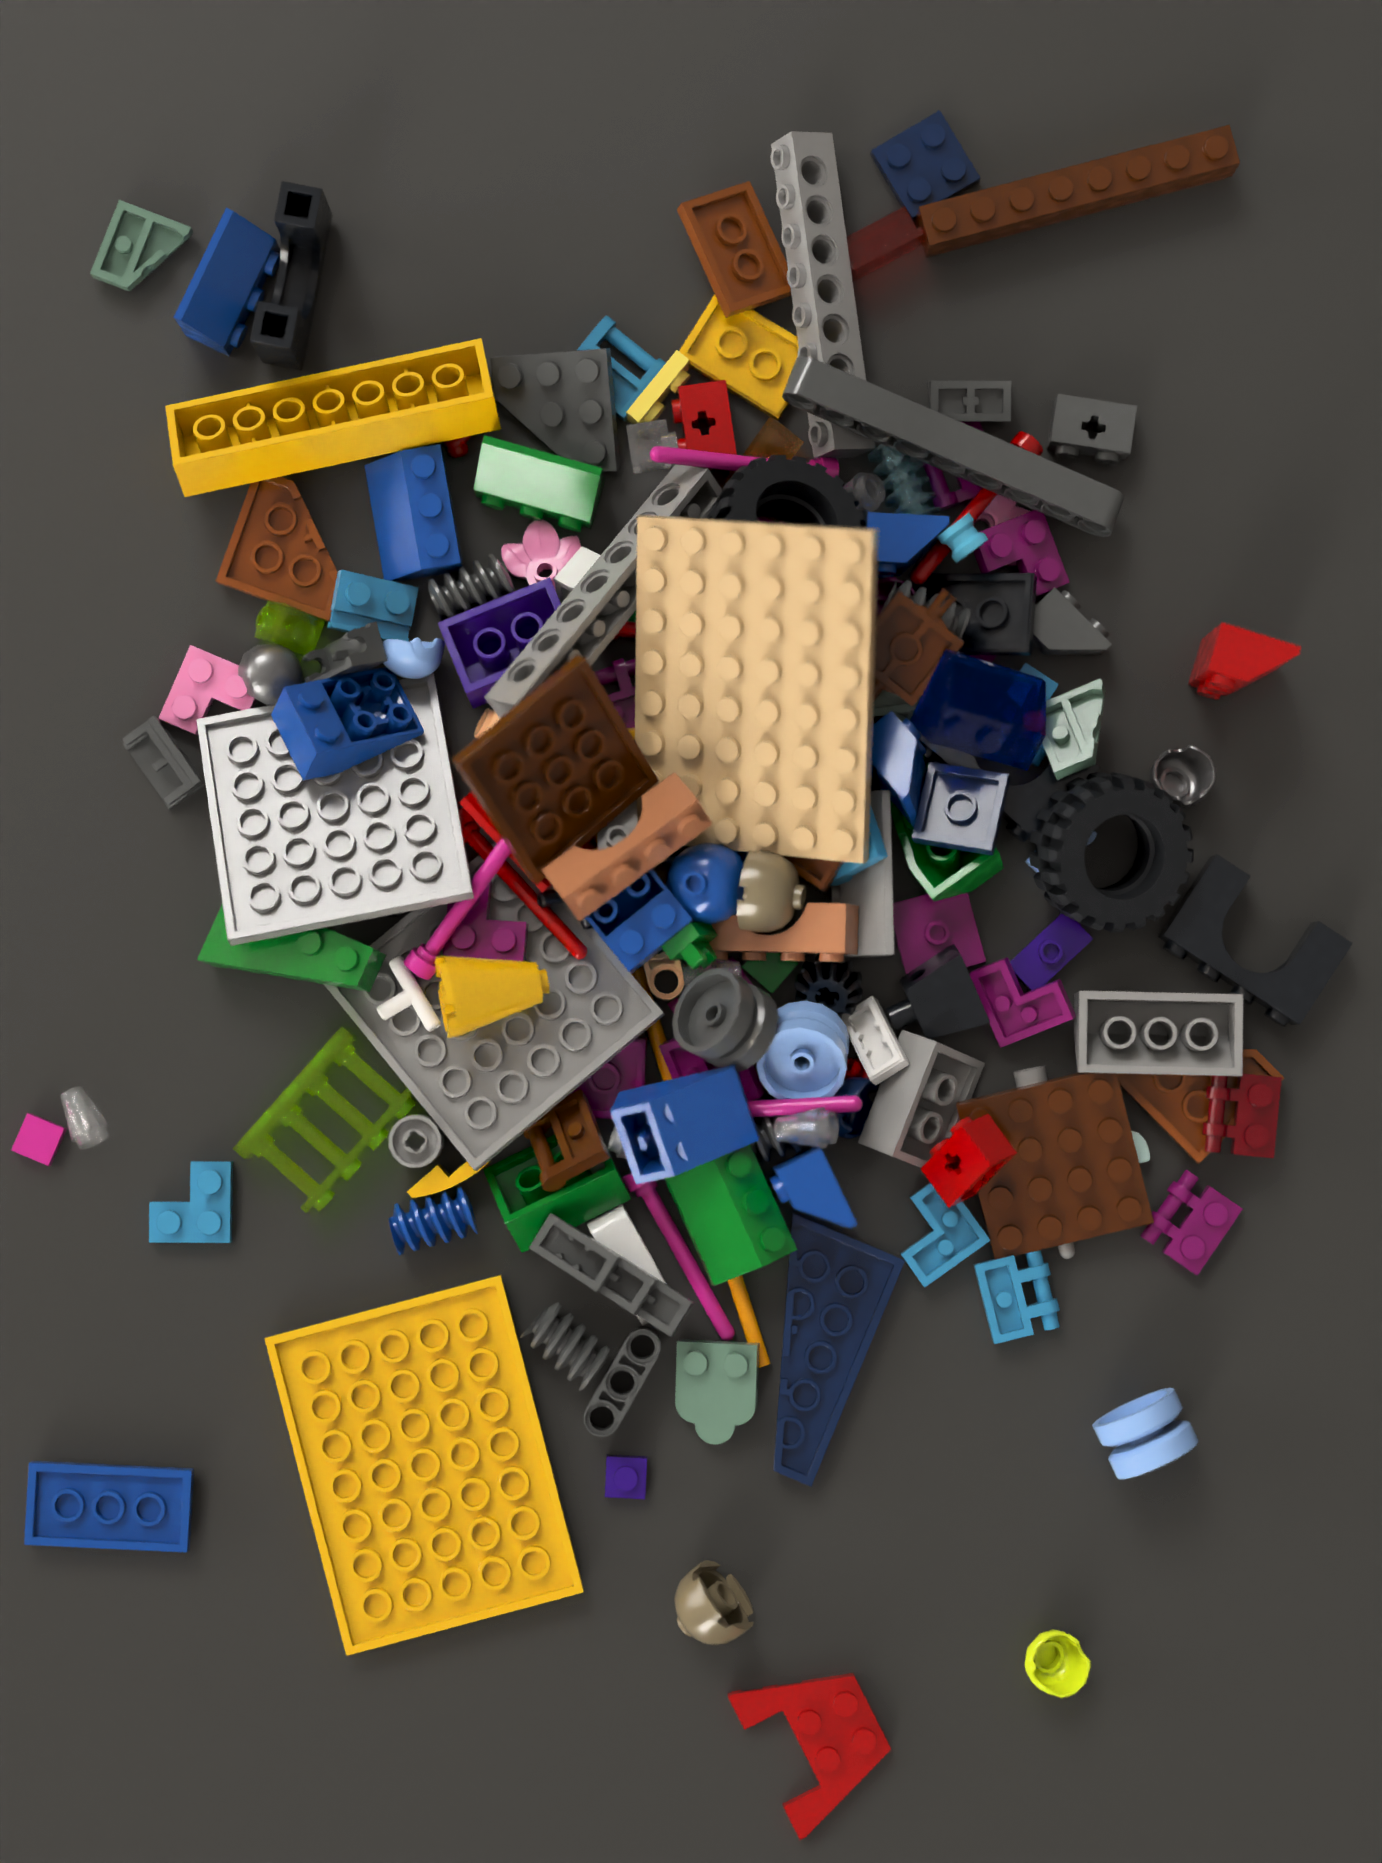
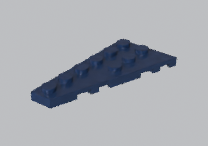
M792 1213L791 1237L797 1250L789 1254L773 1471L811 1487L905 1260Z

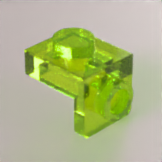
M268 601L257 616V630L254 637L262 641L281 645L296 654L304 656L308 652L315 650L325 621L288 604Z

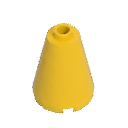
M456 956L435 957L436 978L441 977L442 980L439 981V1003L448 1038L458 1037L543 1002V994L549 993L546 969L539 970L537 962Z

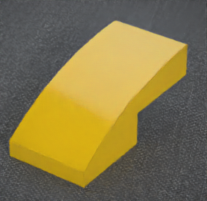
M466 1161L451 1175L441 1164H438L410 1188L407 1193L412 1198L441 1192L470 1178L492 1161L487 1162L478 1171H475Z

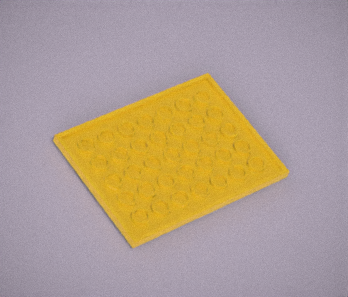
M502 1274L264 1338L346 1656L584 1592Z

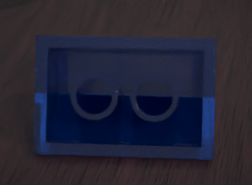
M945 649L910 722L930 743L1028 771L1046 736V682L1042 678Z

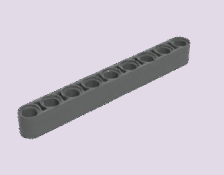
M805 356L797 357L782 394V398L796 408L1087 533L1100 537H1108L1112 534L1125 498L1120 491L819 360Z

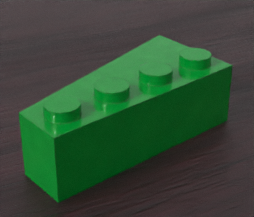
M222 903L197 960L215 967L231 968L370 992L386 954L326 927L231 946L227 937Z

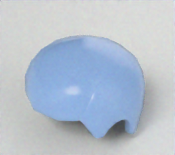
M418 637L409 642L399 639H386L382 643L388 661L383 664L395 675L402 678L421 679L428 677L441 663L445 642L441 638H435L433 642L421 641Z

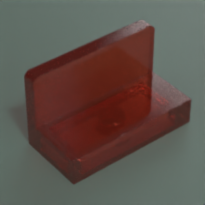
M905 206L847 236L853 282L922 246L926 233L922 226L916 228Z

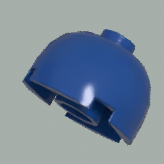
M701 843L688 847L675 857L667 874L666 887L694 922L704 924L724 922L737 914V900H743L744 887L739 886L744 865L740 860L742 858L738 852L722 844Z

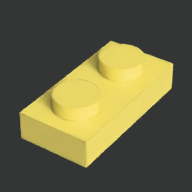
M676 350L627 410V421L638 430H640L645 422L652 425L665 409L662 401L671 391L677 394L678 386H684L691 376L687 373L689 370V359Z

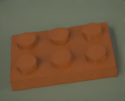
M750 181L680 204L677 212L725 318L792 296L791 288L787 282L788 266Z

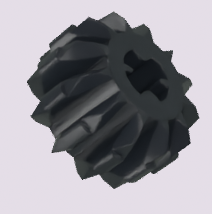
M818 954L815 957L814 963L805 961L802 965L801 973H798L794 983L797 990L795 999L797 1002L806 1000L823 1004L836 1012L842 1019L843 1012L852 1015L856 1010V1003L862 1000L861 973L853 971L854 965L851 960L842 964L839 962H820Z

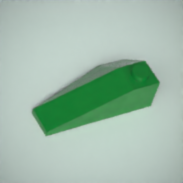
M924 758L926 767H927V769H928L929 763H928V762L926 761V759ZM890 801L891 815L909 870L933 902L972 892L1004 869L996 847L992 856L914 843L912 840L914 828Z

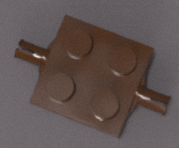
M944 588L929 607L915 603L899 590L876 618L873 702L885 690L886 692L898 695L913 707L964 644V640L948 629L941 618L953 602L957 600L952 594L948 596L949 592Z

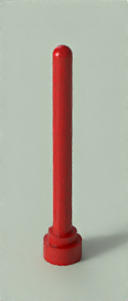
M1019 431L1010 441L1011 444L1038 456L1043 453L1041 444L1026 432ZM982 488L952 525L968 513H970L975 522L998 494ZM938 540L912 571L911 581L917 585L923 584L951 551L949 546L941 544Z
M461 808L459 815L464 843H468L485 861L494 847L479 832L481 827L464 808ZM505 860L496 874L574 958H585L588 949L550 907L542 908L537 902L538 894Z

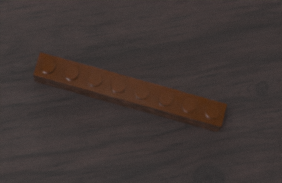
M1229 124L922 205L918 208L916 224L927 258L1232 177L1240 164Z

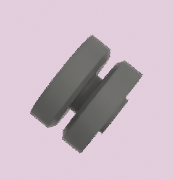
M723 968L710 969L695 977L683 990L675 1006L672 1021L674 1037L681 1048L705 1059V1061L721 1068L735 1064L737 1071L742 1072L755 1065L768 1051L776 1034L778 1024L777 1006L770 994L747 983L746 980Z

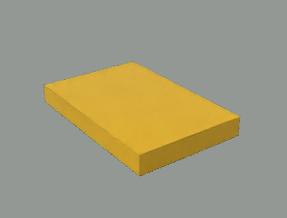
M714 295L679 350L680 353L689 359V367L712 381L726 380L728 391L777 421L789 404L782 398V394L795 360L798 357L799 346L797 336L753 309L725 318L716 295Z

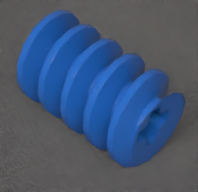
M461 1186L457 1187L455 1200H452L446 1191H441L440 1204L436 1205L432 1197L427 1195L425 1196L424 1208L421 1209L416 1201L411 1199L409 1202V1212L405 1213L400 1205L396 1203L394 1204L393 1216L389 1217L392 1238L399 1255L404 1254L405 1242L408 1243L413 1251L420 1250L421 1238L424 1239L429 1247L435 1246L437 1233L445 1243H448L452 1238V1229L456 1231L461 1239L467 1237L468 1225L472 1227L476 1234H479L471 1201Z

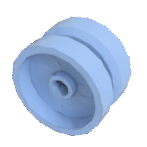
M805 1000L783 1005L777 1009L778 1024L775 1037L768 1051L756 1065L760 1082L768 1093L777 1099L833 1097L843 1085L847 1069L850 1043L847 1026L836 1012L823 1004Z
M1172 1387L1160 1389L1133 1399L1106 1413L1093 1423L1092 1426L1103 1446H1118L1108 1458L1118 1479H1128L1157 1469L1186 1454L1198 1444L1199 1440L1190 1422L1185 1420L1173 1421L1180 1414L1183 1407Z

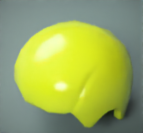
M1054 1629L1040 1633L1027 1647L1025 1670L1031 1682L1041 1691L1063 1698L1076 1694L1086 1684L1091 1662L1084 1654L1080 1642L1071 1634Z

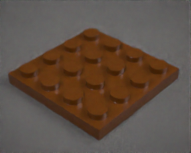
M578 654L451 759L528 879L535 884H538L546 877L541 869L574 845L582 847L659 781L588 661Z
M1075 1073L956 1102L960 1121L968 1116L975 1120L989 1114L1017 1152L978 1192L995 1259L1011 1255H1022L1154 1223L1117 1073Z

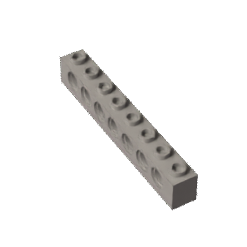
M791 131L771 144V164L775 171L777 185L776 202L780 208L782 222L781 239L786 251L788 266L787 282L791 288L793 302L792 319L797 332L798 357H811L866 381L833 134ZM808 413V437L812 445L814 459L821 457L855 458L875 449V441Z
M675 464L484 697L500 719L577 654L586 658L590 666L599 657L636 611L637 516L653 515L707 519L714 503L722 492L721 487L708 468Z

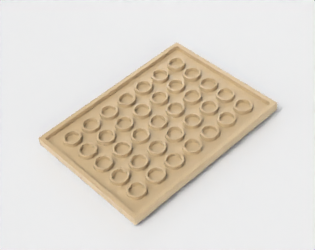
M653 515L637 516L635 742L659 780L646 792L675 772L699 801L712 822L711 826L684 846L714 843L722 844L733 851L759 852L762 850L783 856L862 864L869 860L878 529ZM641 796L637 799L638 822L642 813Z

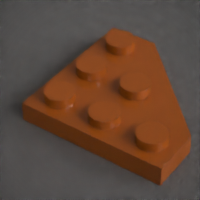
M277 477L250 483L216 582L237 591L330 622L331 605L338 571L295 482L283 477Z
M1243 1049V1073L1282 1077V1080L1284 1079L1257 1049ZM1117 1074L1120 1087L1196 1163H1200L1210 1153L1204 1151L1206 1135H1202L1203 1122L1207 1123L1209 1099L1206 1098V1087L1211 1086L1212 1076ZM1228 1076L1227 1088L1237 1089L1238 1076ZM1226 1100L1224 1125L1234 1124L1236 1101Z

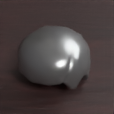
M276 643L254 646L243 654L238 667V675L243 678L247 694L266 705L276 704L285 686L301 684L303 681V672L299 659L289 648Z
M1193 745L1182 749L1166 750L1155 760L1150 769V783L1154 784L1156 788L1165 790L1173 797L1172 803L1179 805L1181 808L1191 807L1201 802L1215 785L1216 768L1211 757Z

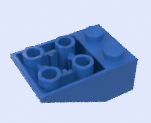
M387 667L285 686L271 714L303 781L341 773L416 738L424 732L397 676Z
M735 1064L620 1091L610 1110L636 1185L678 1175L759 1141V1135Z

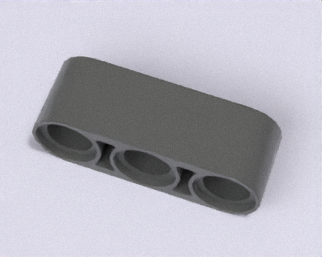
M638 1326L632 1329L623 1341L587 1404L584 1413V1425L592 1435L607 1437L613 1434L619 1427L659 1357L661 1339L654 1329L647 1326ZM639 1335L649 1336L654 1342V1350L647 1356L636 1355L631 1348L632 1340ZM618 1371L629 1372L634 1378L633 1387L624 1392L616 1390L611 1384L613 1374ZM599 1406L609 1408L614 1415L613 1422L606 1427L595 1425L591 1419V1412Z

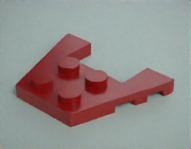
M854 1673L803 1680L800 1683L763 1686V1688L754 1690H737L728 1693V1698L744 1730L783 1711L819 1782L818 1786L783 1803V1808L800 1840L806 1838L891 1750V1746Z

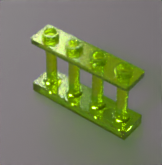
M343 1026L339 1028L233 1148L244 1159H250L254 1154L258 1158L263 1156L309 1197L300 1207L305 1213L311 1212L313 1208L320 1212L335 1196L336 1193L331 1188L341 1177L347 1182L363 1163L358 1159L368 1147L373 1151L376 1150L390 1134L385 1127L395 1116L399 1120L404 1118L417 1103L412 1099L414 1095L408 1088L399 1093L354 1053L356 1048L352 1043L358 1037ZM335 1063L340 1067L345 1065L390 1105L375 1124L327 1083L329 1078L325 1074ZM308 1093L312 1097L317 1095L363 1136L348 1154L343 1152L301 1114L302 1109L298 1104ZM280 1124L286 1128L290 1125L336 1166L321 1185L273 1144L275 1139L271 1135Z

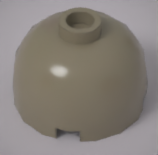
M762 850L759 852L750 851L748 853L739 886L744 887L743 900H737L739 928L752 932H774L782 929L793 919L796 909H803L806 900V886L799 884L798 871L793 863L783 856Z
M705 1560L690 1570L680 1580L675 1593L677 1623L682 1632L689 1637H694L698 1641L709 1645H723L741 1636L753 1626L754 1621L749 1622L748 1617L754 1612L746 1592L737 1579L730 1573L725 1580L716 1571L721 1565L714 1561Z

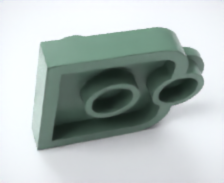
M679 1339L676 1352V1410L684 1420L695 1423L696 1432L703 1441L713 1445L722 1444L733 1435L736 1425L745 1424L756 1413L758 1407L759 1343Z

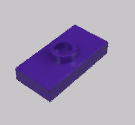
M1060 914L1010 960L1016 977L1031 991L1045 985L1088 945L1093 938L1077 921Z

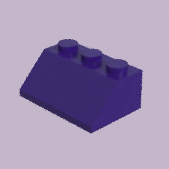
M550 577L438 622L448 651L473 709L488 703L484 697L560 606L561 602Z

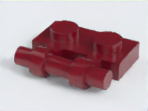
M1243 1073L1242 1076H1238L1237 1089L1227 1088L1228 1076H1212L1211 1086L1206 1087L1209 1109L1207 1123L1203 1122L1202 1135H1206L1204 1151L1221 1153L1222 1137L1232 1138L1231 1154L1274 1158L1282 1077ZM1226 1100L1236 1101L1233 1125L1223 1124Z

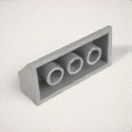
M890 790L871 791L870 804L888 857L852 876L853 878L850 881L841 885L831 886L830 889L831 903H847L859 906L857 955H844V958H879L894 955Z
M1078 991L1074 993V1011L1076 1014L1074 1018V1042L1077 1073L1242 1076L1243 994Z

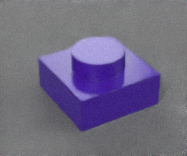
M607 1455L605 1497L645 1499L647 1457Z

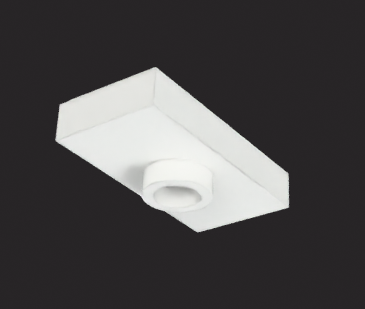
M873 995L857 1004L856 1010L852 1015L843 1013L842 1021L847 1026L850 1041L873 1084H879L910 1065L879 1001Z

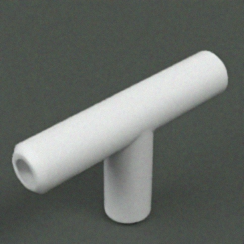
M397 956L390 960L389 966L404 991L377 1006L380 1017L383 1020H387L412 1005L427 1031L438 1028L441 1021L413 973L404 964V958Z

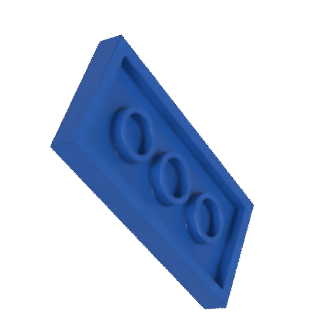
M31 1461L28 1467L24 1545L187 1553L190 1550L194 1468Z

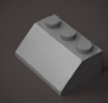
M901 1030L898 1041L910 1065L880 1083L858 1143L922 1168L932 1157L929 1151L939 1142L952 1136L950 1129L960 1121L956 1102L972 1098L985 1063L939 1042Z

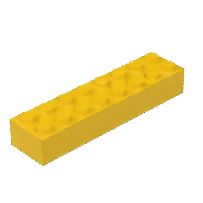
M482 338L165 406L173 467L184 497L501 430Z

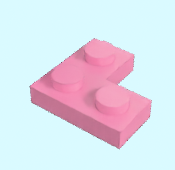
M190 645L158 719L198 736L196 719L207 716L213 700H217L240 711L254 708L257 700L247 694L243 678L238 675L239 665Z

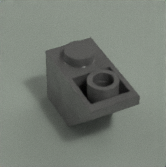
M1054 587L1035 606L1033 644L1044 655H1101L1112 644L1106 639L1109 633L1103 625L1094 618L1088 621L1078 611L1081 607L1079 602L1066 590L1060 593Z

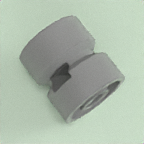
M424 1114L409 1115L400 1119L392 1127L389 1135V1149L392 1156L400 1164L410 1168H419L435 1162L445 1147L444 1132L432 1117Z

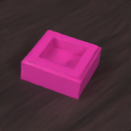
M27 1113L11 1151L44 1165L51 1166L67 1128L32 1113Z

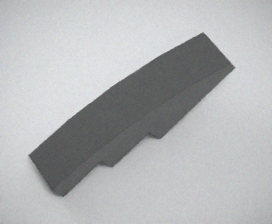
M550 1213L529 1246V1249L596 1292H600L670 1337H674L695 1303Z

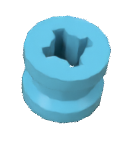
M970 513L955 522L937 537L941 544L948 545L952 550L951 557L956 564L989 540L984 533L978 532L973 526L974 519Z

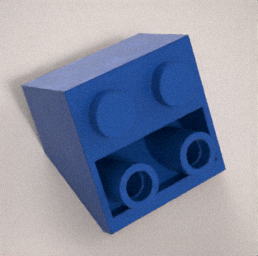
M652 869L604 903L596 911L585 917L631 974L659 953L662 947L690 922H694Z

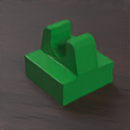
M690 922L668 941L662 949L670 960H686L693 969H697L700 965L703 969H706L717 959L710 942L718 934L711 924Z

